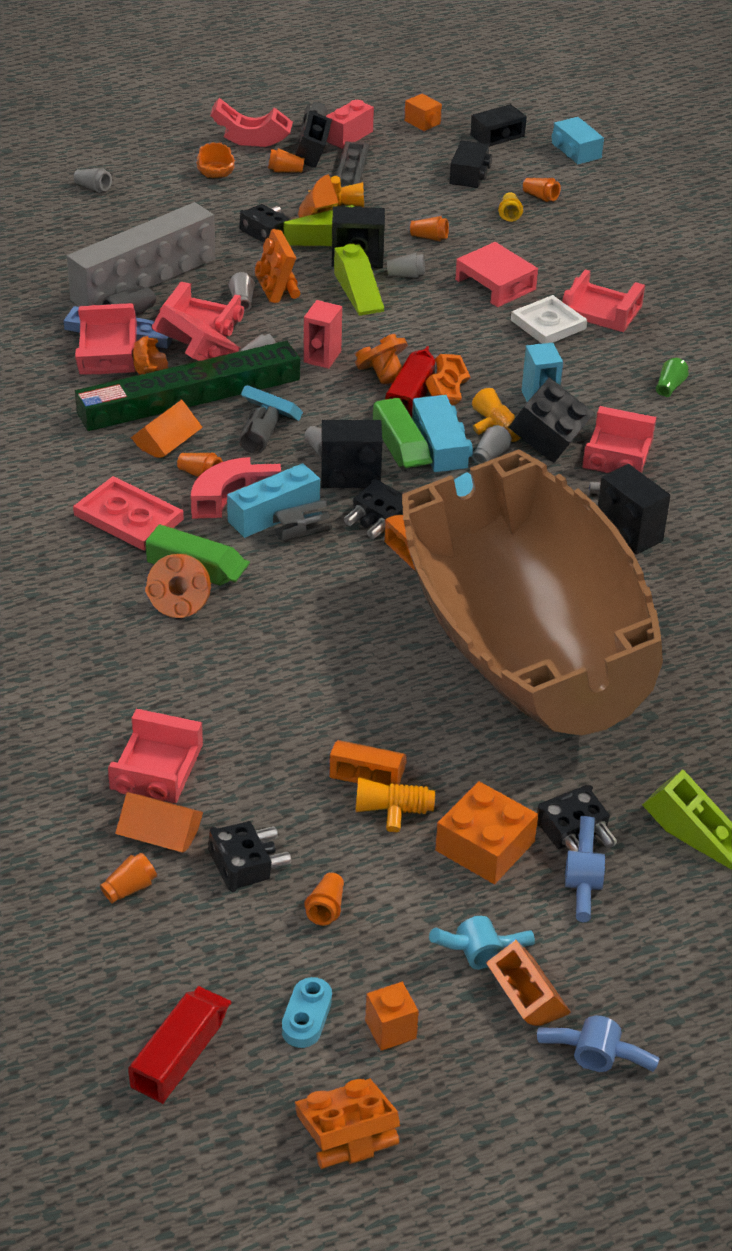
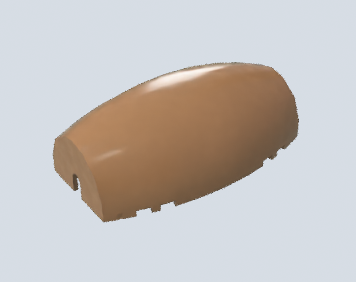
M518 449L471 467L473 489L466 496L460 497L457 495L452 475L402 494L403 520L410 555L425 598L439 624L457 649L505 699L525 715L554 732L582 736L607 730L629 717L653 691L663 663L662 642L657 612L654 608L650 588L645 583L644 573L634 553L615 525L579 488L573 490L569 487L565 477L561 474L552 475L547 471L546 464Z

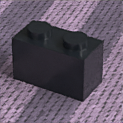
M511 104L473 114L471 116L470 135L479 143L489 144V147L525 137L527 116Z
M311 110L300 132L294 155L304 158V164L316 168L326 146L332 119Z
M461 140L451 161L449 184L478 188L481 180H486L487 169L491 168L492 154H489V144Z

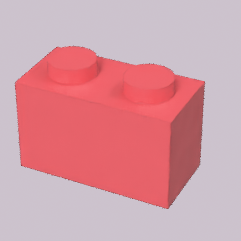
M355 99L328 114L326 117L331 118L332 122L327 142L343 149L346 141L356 142L372 133L374 107L365 104L362 100Z
M316 300L304 316L303 362L329 369L341 353L342 306Z

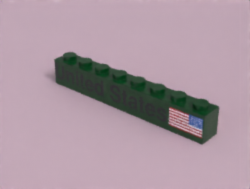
M282 341L75 390L76 412L86 430L92 431L162 414L180 400H183L187 407L241 395L244 386L247 385L261 390L300 380V357L288 341Z

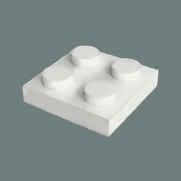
M554 295L516 309L511 313V321L542 344L556 342L587 328V319Z

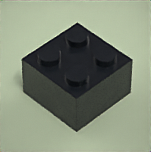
M333 206L331 267H334L335 248L344 247L348 244H360L369 259L371 268H383L385 208Z
M549 377L525 404L508 428L548 460L555 463L594 415V412Z
M322 420L321 488H367L371 484V480L377 479L381 481L383 443L381 420Z
M627 464L601 477L598 507L615 525L632 552L637 555L663 542L671 495L633 466Z

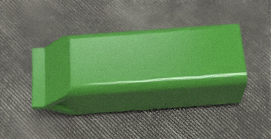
M399 398L376 401L373 405V420H381L382 439L397 465L410 468L432 464L433 460L430 456L428 443Z
M161 524L155 528L146 540L148 563L155 564L161 558L171 554H187L199 560L206 568L210 582L219 586L229 581L236 583L250 564V561L244 560L233 547Z

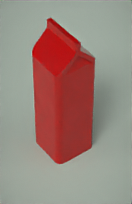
M426 346L423 350L412 352L408 356L385 395V400L399 398L411 418L413 399L425 396L428 391L425 381L435 374V359L429 352V346Z
M200 986L195 991L186 992L128 1067L130 1087L164 1104L221 1027L226 1011L232 1003L231 1000Z

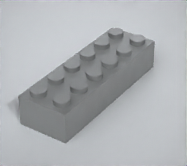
M194 202L68 254L70 300L79 307L102 305L103 299L106 296L134 286L150 288L214 260V214Z

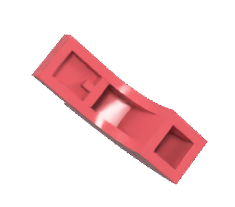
M220 98L214 103L210 115L218 125L226 127L224 134L226 139L244 146L267 147L274 145L290 134L293 121L275 107L265 116L251 118L240 114Z
M250 457L221 462L207 469L197 478L191 490L192 519L222 518V510L227 504V494L280 473L281 464L251 465Z

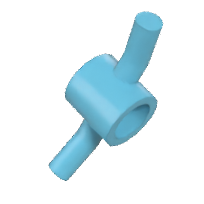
M474 916L465 920L457 928L456 934L439 928H433L429 934V940L432 943L453 950H463L469 965L473 969L478 970L487 968L486 962L515 940L523 947L535 944L534 934L531 930L506 936L497 935L491 920L486 916Z

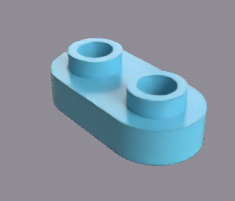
M310 977L299 981L294 987L282 1019V1036L291 1046L298 1048L309 1047L320 1038L332 1004V989L326 981ZM297 1022H306V1024L299 1025Z

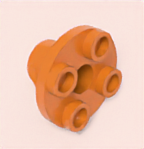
M395 334L384 337L380 340L381 344L372 349L365 347L355 353L357 368L363 370L373 367L382 384L393 383L402 368L397 355L408 346L405 338H397Z
M171 554L161 558L153 565L147 577L145 592L159 612L173 618H184L197 613L203 608L210 595L211 582L206 568L199 560L187 554Z

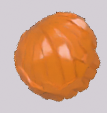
M212 142L200 147L196 163L199 172L205 177H227L235 168L234 156L231 154V149L226 145Z
M144 336L134 343L133 364L139 375L168 368L166 354L156 348L155 344L159 342L157 338Z

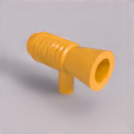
M331 177V182L339 202L337 206L343 204L364 207L363 182L341 187L340 177Z
M493 388L480 390L473 398L472 407L486 418L473 425L474 431L480 435L487 428L499 425L510 433L511 442L518 441L521 437L508 428L516 418L515 415L502 404Z
M358 777L355 813L388 809L386 825L388 832H400L402 812L422 813L424 815L427 811L434 812L435 790H428L427 786L423 788V786H404L403 784L394 785L393 783L389 786Z

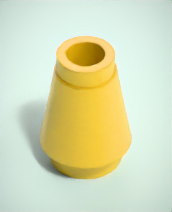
M509 192L503 196L498 209L499 215L503 220L509 222L516 221L522 216L523 205L514 193Z

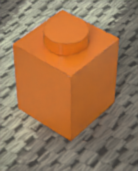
M424 94L410 98L405 101L404 121L422 131L440 125L442 104Z
M403 981L366 993L365 1021L381 1051L417 1039L419 1010Z

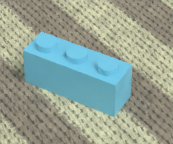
M447 395L414 398L412 419L428 443L430 456L433 460L431 464L433 471L441 472L468 468L469 457L473 455L472 442L470 439H466L464 425L458 421L456 407L454 405L451 406Z
M302 463L227 494L228 523L244 538L280 523H273V515L276 511L320 501V478Z

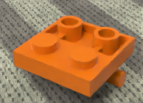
M272 229L269 238L265 240L262 257L255 266V276L269 302L273 303L280 302L283 292L286 290L293 299L298 298L301 294L297 287V279L292 272L296 256L283 232Z
M371 1078L351 1080L344 1087L331 1091H316L309 1094L305 1099L295 1101L298 1118L322 1150L316 1153L321 1169L345 1161L353 1164L374 1157V1152L400 1143L395 1129L400 1127L398 1111Z

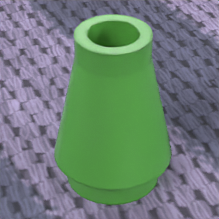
M671 358L664 362L659 382L656 386V392L659 395L670 397L672 392L688 378L687 363L680 358Z

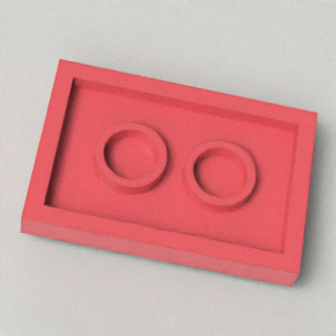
M114 476L73 506L74 516L143 551L146 550L147 538L159 524L174 528L184 520L183 510Z

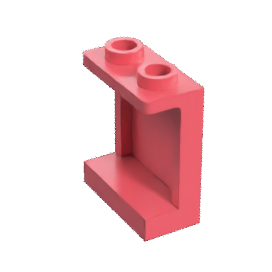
M493 242L457 258L455 280L460 282L469 277L473 278L492 290L491 303L496 307H500L536 290L538 268L497 242Z
M585 269L580 277L575 278L570 290L565 291L562 302L586 318L589 323L624 332L642 307L645 285L635 282L627 294L591 284L589 282L590 271Z
M180 282L164 303L167 306L200 319L224 337L231 336L235 324L241 322L244 315V307L241 306L240 295H234L228 305L191 297V284Z
M128 303L80 306L78 308L80 339L79 348H76L75 352L79 374L135 372L133 348L137 336V319L134 305Z
M165 304L152 325L154 331L189 344L185 354L198 361L235 353L240 349L239 346L200 319Z
M600 406L597 412L595 430L590 443H586L582 468L610 473L630 464L642 473L653 441L656 417Z
M136 709L132 716L133 733L118 763L111 762L108 767L109 787L122 794L130 792L161 801L177 803L203 746L202 722Z

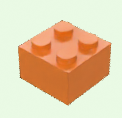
M478 781L437 822L435 851L495 885L535 842L538 813Z

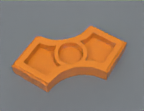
M439 354L435 358L437 374L431 375L425 383L431 396L447 395L450 404L457 405L462 398L460 384L467 382L471 378L461 355Z

